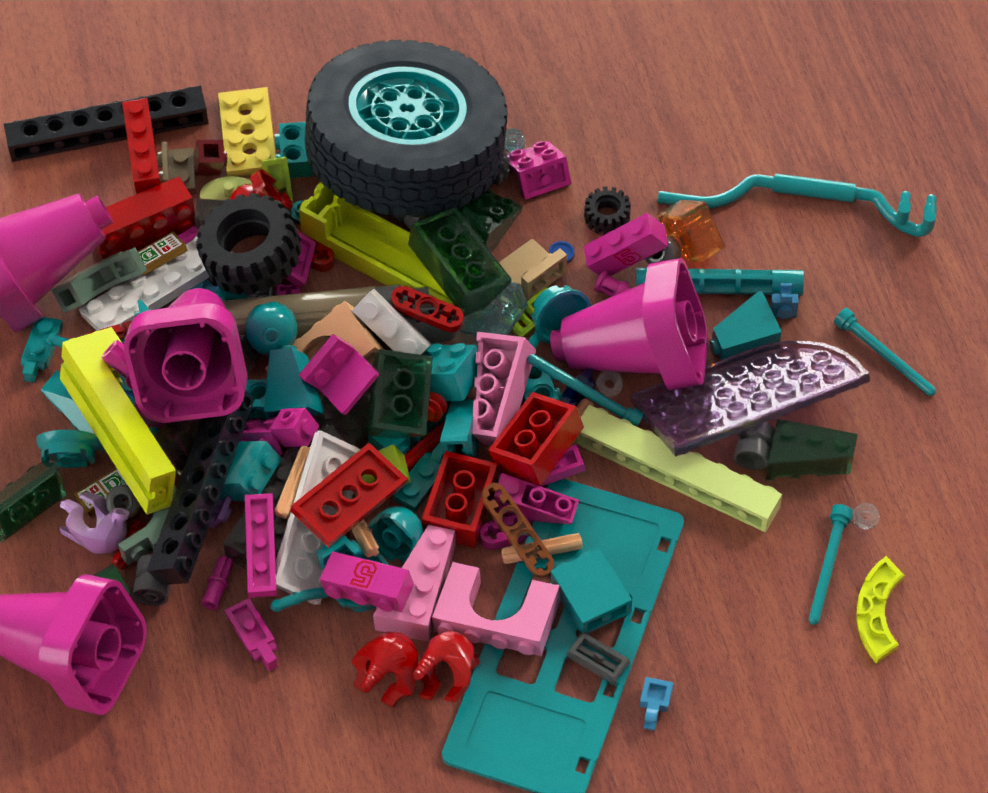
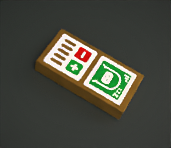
M174 231L138 251L147 268L143 275L188 251L186 244Z
M115 468L75 492L74 497L90 517L96 513L95 508L92 504L80 499V494L89 491L95 495L102 496L106 500V496L111 489L118 485H127L118 469Z

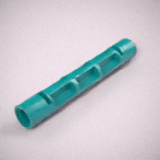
M636 267V286L645 283L647 267ZM688 269L697 294L754 295L762 291L764 295L780 294L781 283H792L791 294L803 296V270Z

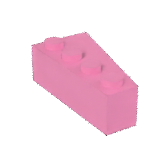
M477 332L478 352H476L475 361L477 364V377L474 381L476 400L473 403L472 434L483 445L492 446L520 409L532 367L528 363L527 358L530 354H535L536 349L525 337Z
M432 525L427 526L402 567L409 570L414 582L402 612L394 610L387 612L377 608L373 614L376 631L401 632L409 638L429 642L433 629L432 615L448 576L456 548L455 530Z

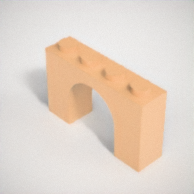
M346 301L335 306L325 318L316 322L306 334L296 339L292 345L297 347L298 351L306 354L310 362L330 336L335 334L353 345L372 367L387 355L371 329L352 312L355 307ZM321 397L323 407H325V406H326V403L324 402L323 398Z

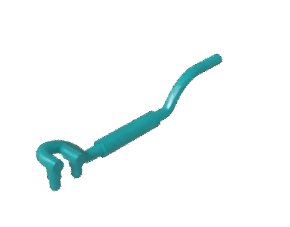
M775 173V176L750 175L732 189L714 196H695L659 191L657 200L659 204L712 209L736 201L754 187L773 189L772 192L846 202H854V199L870 201L874 203L878 211L890 224L900 231L915 237L926 236L932 232L937 213V198L933 194L928 195L926 198L922 223L915 224L908 221L911 209V194L908 191L901 193L898 212H896L884 195L873 189L856 187L854 183Z

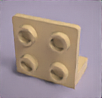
M531 239L496 264L495 271L524 298L530 300L539 291L548 287L567 273V254L561 249H558L553 254H549L534 239Z

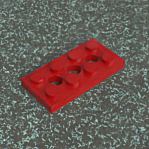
M368 443L292 504L290 512L327 547H331L405 486L408 478ZM363 475H371L376 481L374 483H366L361 477ZM350 490L353 491L357 497L354 499H347L342 495V492ZM331 506L336 509L337 513L327 515L323 512L322 508Z

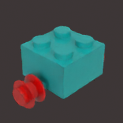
M463 343L455 345L432 344L407 375L415 399L420 401L417 409L425 420L430 422L439 421L447 411L448 405L446 401H463L472 390L475 378L477 377V364L475 361L478 349L476 345H465Z

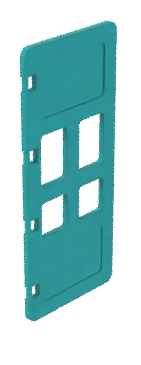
M563 478L549 483L547 489L579 500L572 524L534 521L532 528L540 540L575 533L580 534L582 548L552 555L554 567L562 562L568 563L578 558L585 551H594L598 548L602 550L632 598V612L626 615L614 647H611V649L630 659V665L624 669V673L621 677L619 676L617 683L614 685L617 687L613 698L604 695L607 685H613L605 679H602L597 696L591 703L557 693L555 688L564 664L568 659L567 652L578 639L576 637L578 628L564 607L557 627L550 630L544 647L547 654L537 680L533 684L497 674L496 671L505 649H498L485 643L479 657L480 663L475 667L469 688L465 692L442 750V759L448 766L532 793H586L684 526L683 516L678 512ZM528 535L525 543L533 542V539ZM661 540L670 542L667 552L658 550ZM535 558L537 561L535 568L547 570L546 564L548 561L546 559L541 561L539 558ZM523 561L517 562L494 621L514 616L523 605L534 577ZM635 611L644 613L640 624L631 622ZM582 643L584 647L600 654L604 657V659L610 661L616 666H619V663L613 661L612 659L608 658L607 656L603 655L602 653L598 652L597 650L593 649L587 644ZM580 759L589 762L585 774L576 771Z

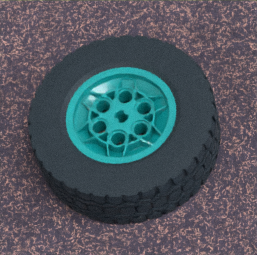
M383 40L373 42L372 44L359 45L356 49L351 48L344 51L342 55L335 56L331 59V62L328 61L321 68V71H318L312 81L306 105V155L310 167L313 169V173L318 180L321 179V183L328 190L331 189L333 194L341 199L344 198L346 202L384 215L423 217V215L427 214L431 216L440 214V212L453 211L456 207L461 208L469 204L470 200L474 201L480 197L482 192L484 193L497 177L502 164L508 116L507 104L504 93L496 79L489 75V71L482 65L479 66L478 62L470 57L466 58L464 54L456 50L452 51L451 48L441 45L436 46L434 43L424 41L420 43L416 40H389V42Z

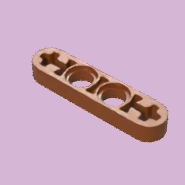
M498 483L487 485L482 493V502L530 573L538 578L547 577L554 567L552 555L506 489ZM489 491L501 493L499 496L500 503L504 506L507 502L509 506L503 507L499 513H496L495 510L499 509V505L495 500H488L490 496ZM505 513H514L518 518V522L514 526L505 525L502 521V516ZM521 535H529L533 539V546L529 549L521 548L518 544V538ZM537 547L541 550L536 554L541 561L545 559L548 561L546 564L547 570L545 571L542 568H535L537 561L533 555L530 559L526 556L532 554Z

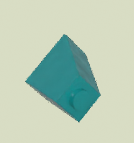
M760 291L754 294L713 328L712 340L709 341L712 354L718 356L721 364L780 347L782 331L763 292Z
M283 345L281 349L270 350L264 412L277 417L281 409L306 408L311 416L324 414V407L318 389L299 376L300 372L309 363L308 356L298 351L295 346Z
M475 400L450 401L440 439L444 453L448 451L478 458L479 440L472 434L473 403Z

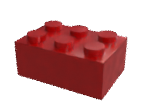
M532 392L488 450L493 462L498 463V471L541 486L584 429L577 407Z
M445 451L422 517L424 531L428 525L455 530L456 544L476 548L480 529L488 512L482 502V493L487 485L498 482V463ZM489 491V501L492 500L494 494L493 491Z

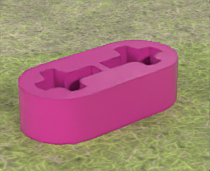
M516 515L502 518V521L507 526H514L518 522V518ZM495 521L488 522L481 527L480 542L486 549L495 550L511 545ZM493 532L496 535V539H492L488 536V533ZM521 535L518 538V543L525 541L528 535Z

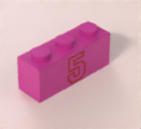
M645 213L584 245L586 265L599 276L604 270L609 272V276H612L668 247L665 226L650 214Z
M337 552L331 553L319 579L325 593L334 599L345 598L359 605L369 604L377 606L387 612L392 610L402 612L414 586L411 574L407 569Z

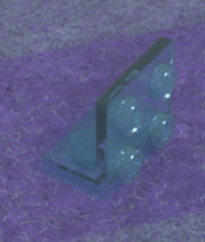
M476 274L471 282L478 300L464 319L460 332L477 336V332L509 335L528 306L521 285Z

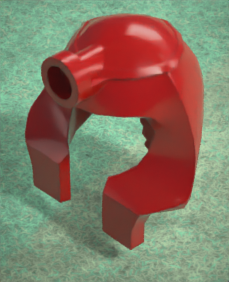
M449 630L436 635L429 642L421 661L413 672L415 681L421 680L425 683L424 689L420 693L422 699L432 700L440 689L441 682L436 676V666L440 661H445L449 664L454 676V685L444 700L447 702H457L460 696L468 690L471 682L470 670L479 665L480 659L474 654V646L466 636Z
M389 631L366 643L352 658L351 663L357 669V678L353 686L363 691V693H367L385 677V674L393 673L396 676L397 682L390 684L381 698V702L394 708L401 698L412 695L416 683L413 678V672L418 666V651L412 640L401 632Z

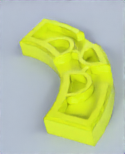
M887 556L880 560L865 578L856 608V620L860 638L868 654L876 664L896 651L899 646L888 628L885 606L890 593L904 580V574Z

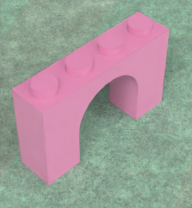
M452 562L432 615L434 631L441 634L452 630L463 634L472 643L481 642L490 644L498 649L508 648L516 650L524 655L534 654L542 656L561 601L559 585L532 580L524 604L514 616L498 621L488 620L476 614L472 609L481 585L479 568Z

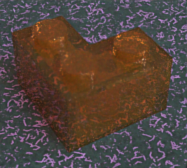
M679 200L657 214L660 223L665 226L666 235L680 239L682 252L689 261L703 262L726 247L705 201Z

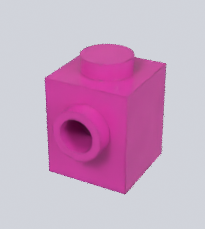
M306 408L281 409L270 427V431L283 447H302L309 445L319 428V424Z

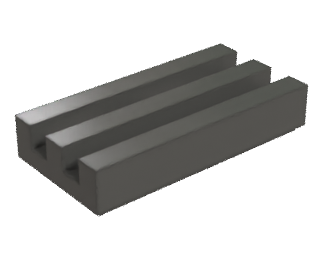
M582 632L567 652L568 658L613 685L617 683L619 676H622L624 669L630 665V659ZM582 643L587 644L588 646L592 647L593 649L597 650L598 652L602 653L603 655L607 656L613 661L619 663V666H616L610 661L604 659V657L600 654L584 647Z

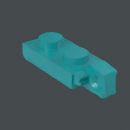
M43 317L34 323L21 357V366H24L22 371L24 381L35 383L39 369L44 370L49 367L56 346L49 345L46 337L49 334L60 336L63 329L62 320Z
M441 443L437 445L432 454L426 452L409 473L411 483L406 484L392 495L394 501L414 512L420 508L432 491L444 456Z

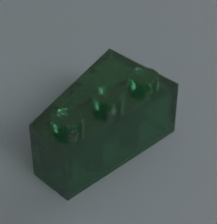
M777 419L768 461L766 481L782 476L800 478V475L816 474V476L850 474L858 434Z

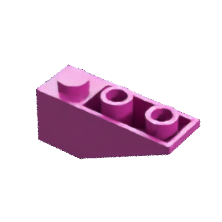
M501 473L498 484L506 489L522 514L529 521L572 524L579 502L578 499ZM499 492L494 493L492 498L499 505V509L495 510L496 513H499L503 507L509 506L507 502L502 506L499 501V496L501 495ZM507 512L503 516L508 517L515 514L512 512Z

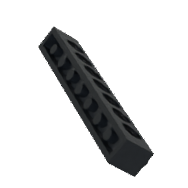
M201 85L187 87L180 90L4 123L11 161L16 162L128 140L122 102L148 99L154 134L209 124Z
M246 390L242 404L234 412L224 416L202 419L146 570L162 585L189 583L255 400Z

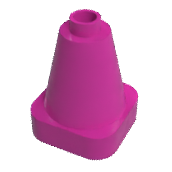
M78 193L0 218V316L15 333L44 317L38 301L106 239L102 229L113 223V220L98 195L85 201L82 195Z
M682 258L649 264L645 283L563 318L561 329L552 331L550 335L551 349L557 362L567 361L572 370L661 374L668 390L699 386L704 382L708 349L707 324L689 270Z
M190 289L182 293L168 308L145 311L138 314L132 320L124 341L123 350L138 409L144 416L156 422L169 423L224 416L240 407L244 399L248 375L236 321L218 295L206 289Z
M85 574L75 580L68 592L0 595V656L49 682L67 707L96 715L108 713L115 705L141 656L147 635L145 619L124 586L119 581Z

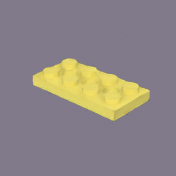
M267 87L218 93L224 150L227 151V176L252 175L254 172L263 169L261 160L276 158ZM243 110L251 111L248 115L239 114ZM246 129L254 131L249 135L242 134V131ZM247 149L256 150V152L253 154L244 153V151Z

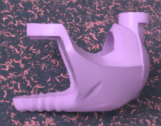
M89 491L80 494L79 498L92 504L96 511V528H89L83 520L84 509L80 504L70 499L61 502L60 507L65 509L69 516L66 519V526H60V533L85 547L88 551L95 554H112L119 548L118 544L125 540L127 534L125 520L129 517V511L126 509L114 508L113 512L109 513L105 504L106 500L102 496L95 495Z

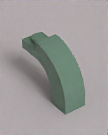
M134 247L93 264L65 280L51 291L63 313L84 305L103 291L143 274L147 271V268Z
M174 485V490H173V497H174L175 492H176V487H175V485ZM170 507L154 512L147 526L118 544L121 556L127 565L138 561L140 557L150 551L153 553Z

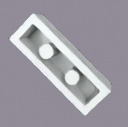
M375 289L371 290L352 310L409 366L431 345Z

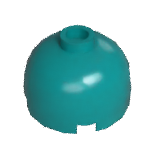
M276 301L255 306L248 313L245 321V336L250 346L258 353L269 356L270 350L281 349L283 345H293L298 334L297 321L293 311L286 305Z
M402 506L385 509L377 514L368 526L370 530L372 529L374 539L379 546L378 552L390 561H393L395 558L402 560L400 563L406 562L424 533L423 525L417 515Z

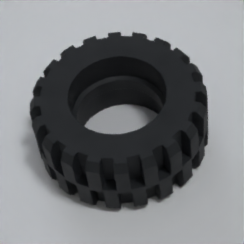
M244 194L237 195L236 199H227L223 201V205L220 207L215 206L210 211L211 215H206L202 221L203 227L200 226L198 229L196 248L210 279L224 291L230 290L231 293L239 295L242 292H245L246 295H254L256 291L266 292L269 287L273 285L276 287L281 284V279L284 277L288 278L292 273L291 268H295L299 261L301 240L291 214L280 201L274 200L272 197L266 195L260 197L259 194H250V196L246 197ZM256 235L267 236L260 246L249 252L231 253L234 246L245 238Z

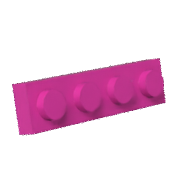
M273 493L245 495L249 598L277 596Z

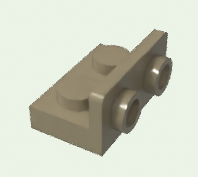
M167 141L162 142V151L157 152L158 165L163 166V171H159L161 183L180 176L189 193L196 194L194 149L168 150Z

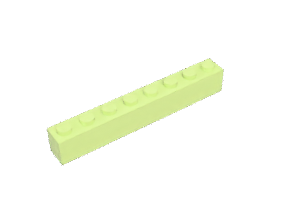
M591 405L587 406L580 417L584 429L573 443L765 533L780 509L782 494L775 488L764 486L753 481L747 475H740L731 471L721 463L716 464L705 459L701 454L690 452L680 447L676 442L666 441L656 436L650 430L640 429L626 419H619L610 415L606 410L595 408Z

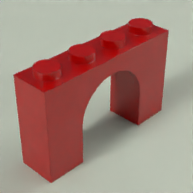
M147 98L122 102L136 194L161 184L156 157L155 137Z

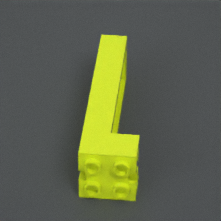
M321 182L314 190V197L311 196L300 205L299 213L303 234L331 248L334 252V258L386 286L401 284L410 288L428 287L430 296L459 307L463 313L467 309V304L470 301H474L484 288L483 271L376 214L360 208L359 205L354 206L346 202L344 198L341 199L333 194L332 190H328Z
M113 328L98 330L62 342L61 357L64 363L61 364L60 380L146 514L170 507L173 498L176 470L122 389L123 381L120 378V374L101 358L112 342L120 341Z

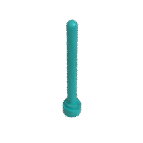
M847 307L838 313L833 322L838 328L853 332L928 396L935 395L936 388L858 324L855 313Z
M530 354L527 361L532 366L621 417V419L628 420L637 427L644 412L636 407L633 409L630 407L625 408L537 355Z
M835 504L831 509L830 519L833 527L809 615V622L812 625H816L820 621L843 529L852 520L853 510L843 504Z

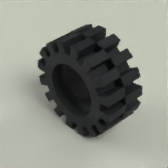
M608 186L603 187V191H600L599 188L595 189V194L591 192L585 200L584 217L588 227L591 230L595 227V233L599 234L601 230L603 235H605L608 231H613L628 223L631 211L629 197L627 195L624 196L622 190L617 193L615 187H612L611 191H608ZM612 207L617 212L612 215H603L598 212V209Z

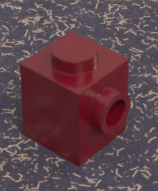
M198 139L194 149L195 175H220L223 166H227V151H224L223 140Z

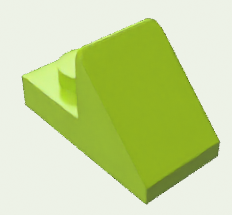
M287 157L261 160L263 170L277 180L274 185L281 194L286 191L292 204H294Z

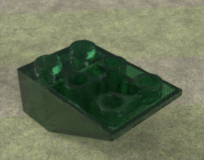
M487 189L474 201L470 200L469 204L461 208L456 207L455 210L444 213L438 240L483 260L495 250L522 211L523 206L515 203L510 198H503Z

